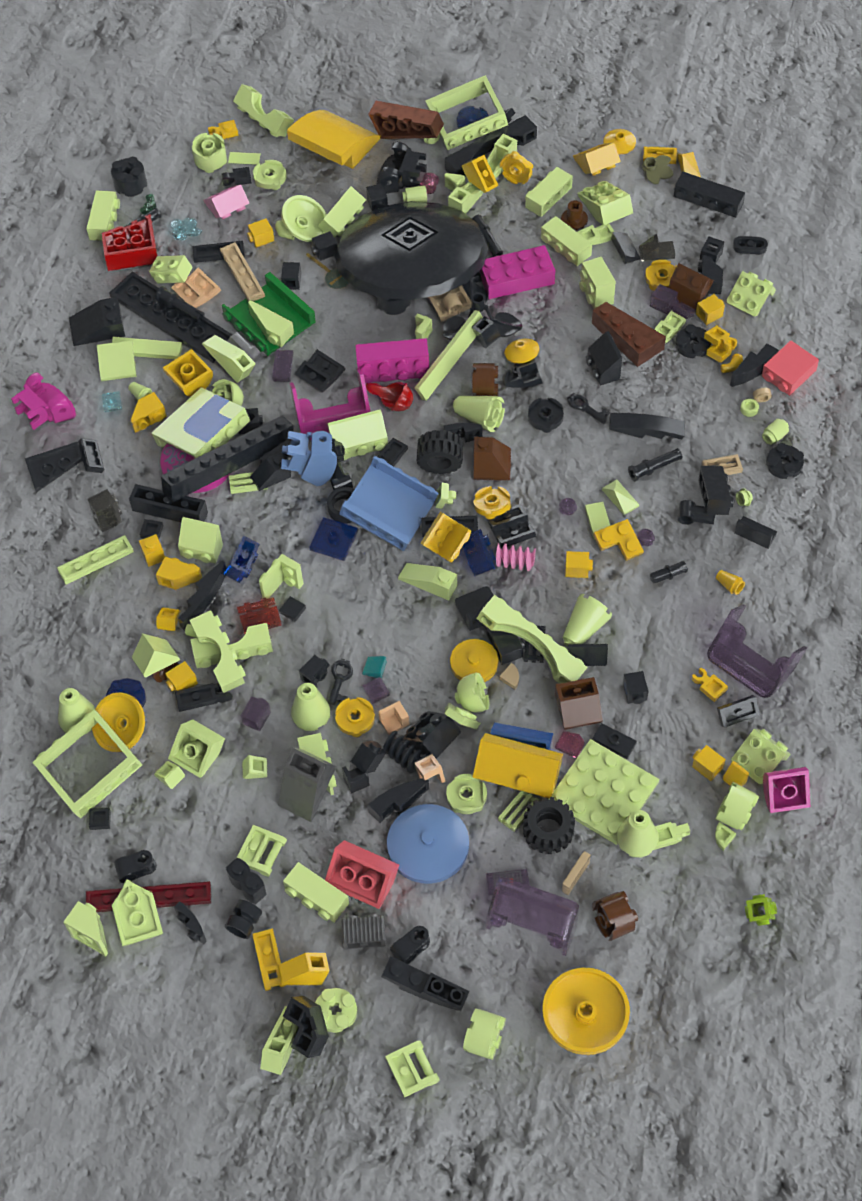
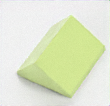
M143 633L132 655L133 661L145 678L180 661L167 640Z

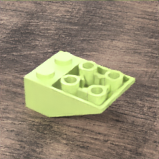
M601 181L598 185L586 187L583 191L577 193L595 220L603 225L633 214L630 194L607 181Z

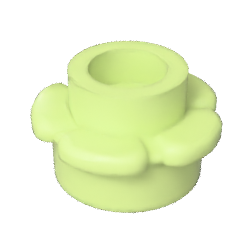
M742 488L736 493L738 505L749 506L753 497L750 491Z

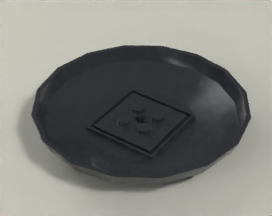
M410 201L386 205L360 216L344 231L335 253V260L339 274L355 289L379 298L415 300L442 295L467 283L484 266L488 245L479 225L463 211L440 203Z

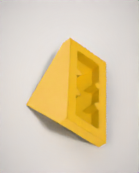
M693 152L677 154L681 172L701 177Z

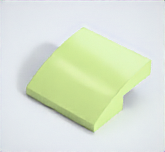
M132 340L97 345L101 381L137 377Z

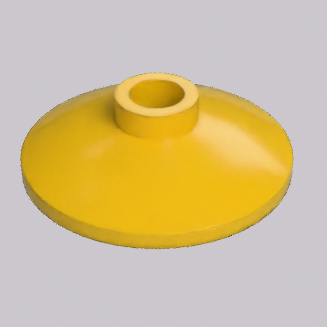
M614 129L604 136L603 144L615 143L619 155L627 154L635 148L636 138L628 130Z
M523 338L511 342L505 348L504 354L506 359L512 363H526L538 355L540 348L536 341Z

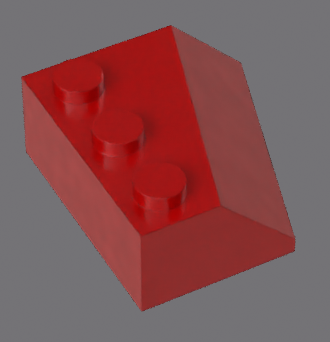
M151 214L145 216V219L142 221H132L129 226H119L101 233L108 271L152 265L158 256Z

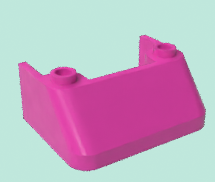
M360 368L356 369L359 387H354L348 391V403L313 410L312 403L308 399L297 398L293 382L289 383L301 433H315L316 431L329 433L328 423L370 412L364 374Z

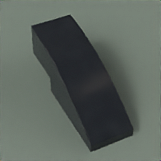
M766 343L758 354L750 352L733 372L730 386L734 387L744 384L761 375L764 365L779 350Z
M423 778L412 780L389 789L368 804L369 814L379 823L394 810L400 815L429 789V780H424Z

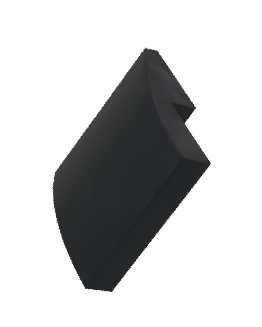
M317 349L308 361H303L294 375L320 392H324L345 371V367Z
M521 504L512 506L510 510L496 516L494 519H487L501 548L504 544H507L508 547L536 537V532L528 520V514Z

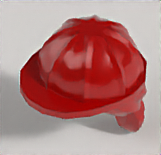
M395 382L386 387L377 383L366 384V389L371 394L378 395L382 404L390 408L391 411H405L413 402V393L407 386V383Z

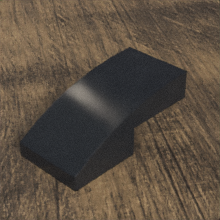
M454 423L444 425V431H450L457 434L458 437H463L465 443L474 441V437H483V427L480 424Z

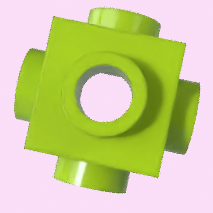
M765 894L754 895L752 900H746L745 914L750 922H757V926L770 924L769 920L775 919L774 914H777L775 901L772 902L771 898L765 897ZM764 906L765 914L762 915L760 908Z

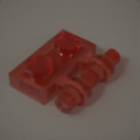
M266 597L261 598V601L254 603L246 602L244 605L237 607L238 614L246 612V614L239 616L244 635L249 626L267 623L268 629L282 626L277 606L269 608V606L276 604L274 597L268 599ZM263 608L262 610L252 612L253 610Z

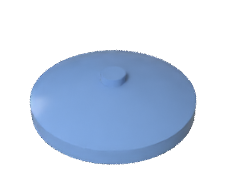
M434 804L414 806L401 813L391 825L387 836L388 855L390 861L399 864L398 872L405 878L424 884L438 883L455 875L464 865L469 852L468 831L460 817L443 806Z

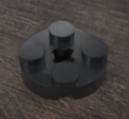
M692 324L687 325L676 337L679 353L687 358H695L700 355L701 357L705 356L707 349L711 347V342L704 339L705 332L707 331ZM694 340L697 343L691 344V341Z
M538 398L530 404L528 421L536 429L549 433L563 422V406L556 399L548 398V400H542V398ZM549 412V416H543L542 413Z
M779 443L769 451L766 465L769 467V472L777 478L787 479L791 476L796 477L803 469L804 454L793 446ZM783 459L788 460V462H790V463H787V462H786L785 464H783V463H782V460H783Z

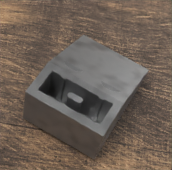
M292 748L284 766L278 806L312 822L336 766L305 750Z

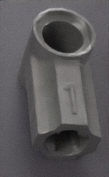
M238 332L234 333L227 340V342L245 351L254 362L262 357L258 348L254 345L250 346Z

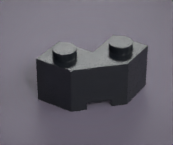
M305 996L291 997L283 1017L300 1027L291 1048L307 1058L320 1056L329 1037L321 1006Z

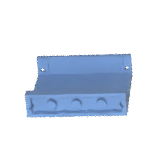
M374 456L370 467L348 501H345L339 514L398 549L405 551L422 523L421 518L426 517L439 493L434 488L419 482L417 478L405 474L400 468L393 467L384 459Z

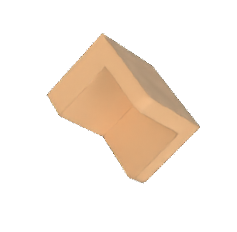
M400 701L379 711V720L388 735L393 731H399L410 725L409 715Z
M433 754L415 762L419 779L427 780L436 775L441 783L446 782L442 767Z

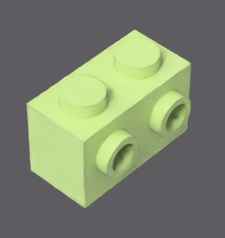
M185 255L157 256L149 272L157 284L185 283L192 266Z

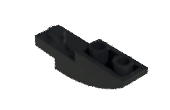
M390 956L381 975V978L398 985L399 989L457 1011H462L470 992L433 973L427 974Z

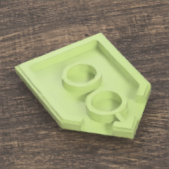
M126 880L121 892L112 904L122 946L131 945L163 934L153 893Z

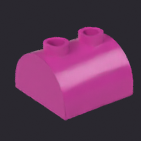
M807 767L764 773L763 790L770 813L811 807L809 770Z

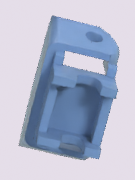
M288 431V439L292 440L290 445L282 446V453L292 457L290 460H281V469L297 471L302 479L315 486L326 484L332 477L337 465V456L332 452V435L325 431L307 432V434ZM312 438L311 451H308V442Z

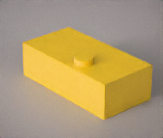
M485 733L480 740L473 778L550 799L556 788L563 754Z

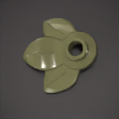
M659 155L656 158L648 157L643 161L642 168L647 173V179L651 183L659 184L660 179H669L674 175L672 169L668 166L671 158Z

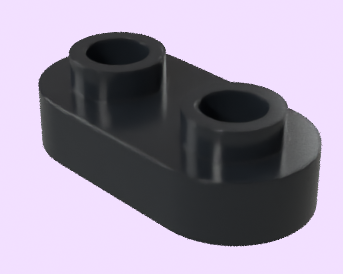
M738 236L733 241L734 251L740 254L761 255L767 251L768 247L767 240L762 237Z

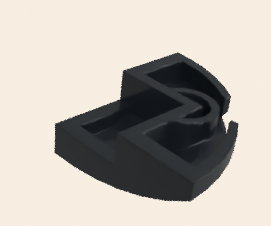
M535 359L526 363H514L512 372L510 373V370H508L505 375L506 387L524 388L543 383Z

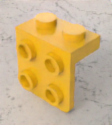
M440 511L420 544L451 563L459 556L460 549L464 543L469 540L471 530Z

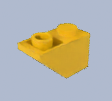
M155 392L139 399L131 418L135 433L167 417L165 407Z
M165 556L156 573V578L159 585L177 590L198 582L202 578L200 567L193 563L187 564L177 558Z
M303 953L279 964L278 971L281 985H322L329 973L326 953Z

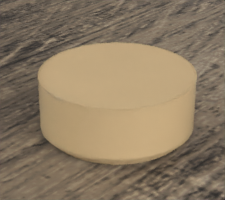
M759 388L753 392V398L758 403L766 402L772 397L769 388Z

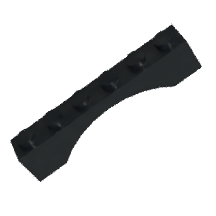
M524 115L507 126L489 133L487 136L445 157V170L450 174L464 175L466 177L462 165L492 151L494 144L503 134L516 139L517 145L524 146L537 139V126Z

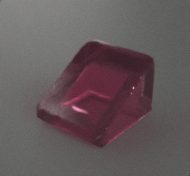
M563 731L555 749L577 758L585 741L580 734Z

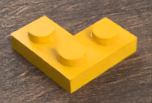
M628 519L593 533L601 551L618 545L626 561L644 553Z

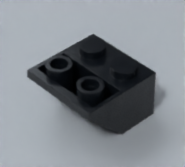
M427 711L420 716V720L406 731L403 741L409 740V745L414 744L416 751L421 749V755L427 754L429 756L433 754L437 759L457 738L461 730L452 718L446 714Z

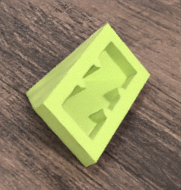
M618 480L602 488V491L623 515L639 507L637 501Z

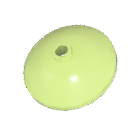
M296 195L290 197L284 203L281 210L282 221L286 229L294 237L305 242H312V238L325 233L318 225L327 214L323 207L314 199Z

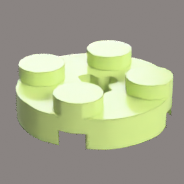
M265 160V163L257 164L253 170L255 185L264 189H280L287 177L286 169L277 160Z
M472 774L458 775L447 786V802L456 813L473 814L483 809L487 800L486 785L483 781L481 782L479 779L473 778ZM468 790L469 793L472 794V796H469V798H465L461 794H464V791Z
M341 988L325 989L317 998L315 1003L321 1006L328 1032H341L355 1022L357 1005L354 996L348 991ZM338 1005L342 1011L333 1015L330 1008Z

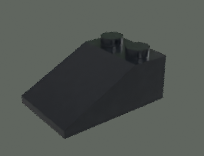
M117 297L99 300L69 317L73 346L110 340L113 337H125L122 314Z

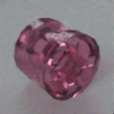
M431 172L425 173L420 186L425 185L427 194H433L439 183V177Z

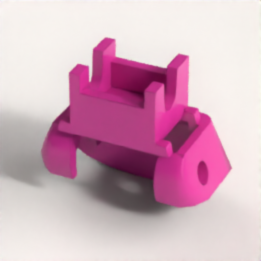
M38 372L31 374L23 386L24 390L11 398L13 404L19 401L22 402L14 408L16 414L19 416L24 412L32 420L30 426L33 430L47 420L59 423L74 419L76 410L72 402L55 386L45 382L41 383L43 377Z

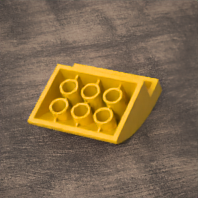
M327 110L310 112L298 119L287 129L288 140L351 169H354L380 140L379 135Z

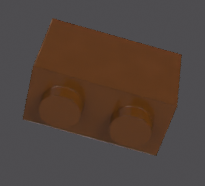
M678 263L670 279L667 297L696 311L697 303L705 299L714 280Z

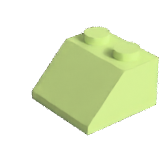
M183 517L178 542L180 555L187 559L194 558L204 563L211 562L216 564L223 547L219 525Z
M190 720L180 725L168 759L201 778L218 757L225 738L197 721Z
M78 901L64 920V924L72 938L106 957L108 949L104 928L99 919L100 916L96 913L97 909L89 903L84 905Z

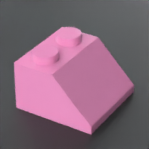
M241 185L231 186L203 200L216 218L221 217L222 219L231 216V212L235 210L240 212L246 209L245 205L249 204Z

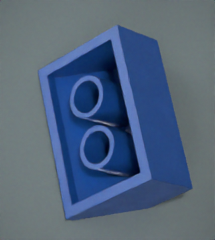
M495 722L491 729L492 735L551 750L553 733Z

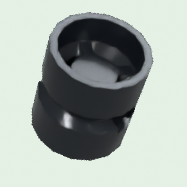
M239 899L233 909L234 915L229 916L225 928L237 937L249 939L254 930L253 924L258 922L262 915V910L251 902Z

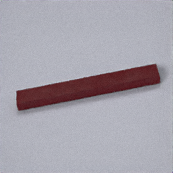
M210 881L142 887L153 893L156 908L173 907L179 901L185 906L212 903ZM122 888L86 891V903L94 906L97 909L96 913L113 911L112 904Z

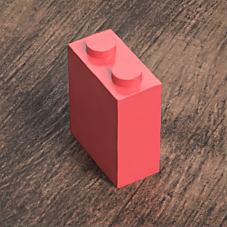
M790 340L764 365L762 377L790 396L817 370L819 359Z

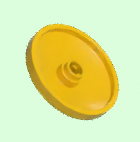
M576 968L561 974L550 984L544 996L542 1015L546 1030L558 1045L576 1054L594 1055L612 1048L623 1037L629 1022L630 1006L624 989L612 976L594 968Z

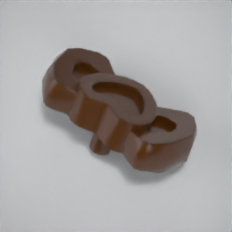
M176 662L152 674V678L158 683L167 680L165 673L178 666L179 663Z

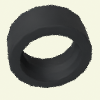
M350 487L337 488L328 496V513L334 521L347 524L352 522L340 515V511L334 508V504L338 500L349 499L355 489Z

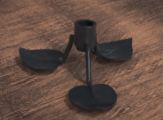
M471 279L463 286L471 301L468 318L474 310L480 313L486 310L489 319L495 323L500 337L511 336L522 329V323L509 313L499 312L496 314L495 319L492 317L488 305H485L488 295L482 287ZM460 316L450 317L444 324L442 335L446 339L452 340L466 322L465 319Z

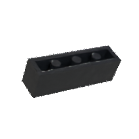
M682 171L675 184L673 197L736 218L744 204L745 192Z
M135 484L129 497L132 511L172 521L182 522V518L186 517L204 522L208 514L205 500L185 496L172 502L162 490Z

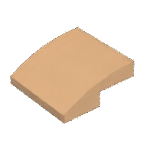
M199 267L187 277L185 283H175L171 287L186 303L195 308L203 305L221 291L220 287Z

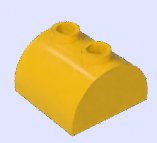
M192 349L163 367L164 373L186 396L190 397L201 387L206 389L213 378V371Z

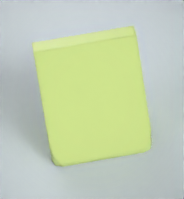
M444 174L445 187L451 191H454L457 186L462 187L465 185L464 175Z
M248 755L243 760L244 779L267 777V758Z
M170 761L165 762L154 774L155 777L170 789H173L185 777L180 767Z

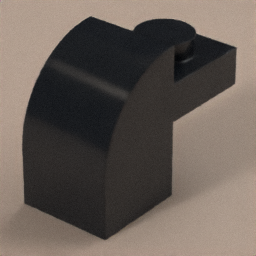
M486 316L472 326L476 334L475 339L484 348L489 347L500 338V333L495 323Z

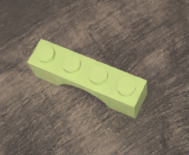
M241 84L233 100L238 105L237 108L247 112L251 119L259 121L261 127L268 128L271 135L286 137L287 129L293 124L294 119L284 111L276 109L266 114L261 104L262 94L251 86Z
M210 610L191 619L190 623L199 642L213 644L221 651L220 662L213 671L223 693L244 684L243 677L246 674L242 666H237L235 662L238 657L234 649H229L227 645L230 641L226 632L222 633L219 628L222 624L218 615L213 616Z
M267 623L249 626L245 636L240 641L228 645L229 649H234L238 659L244 660L251 656H262L273 652ZM198 638L191 639L197 668H208L211 665L219 664L221 651L217 646L210 643H200Z

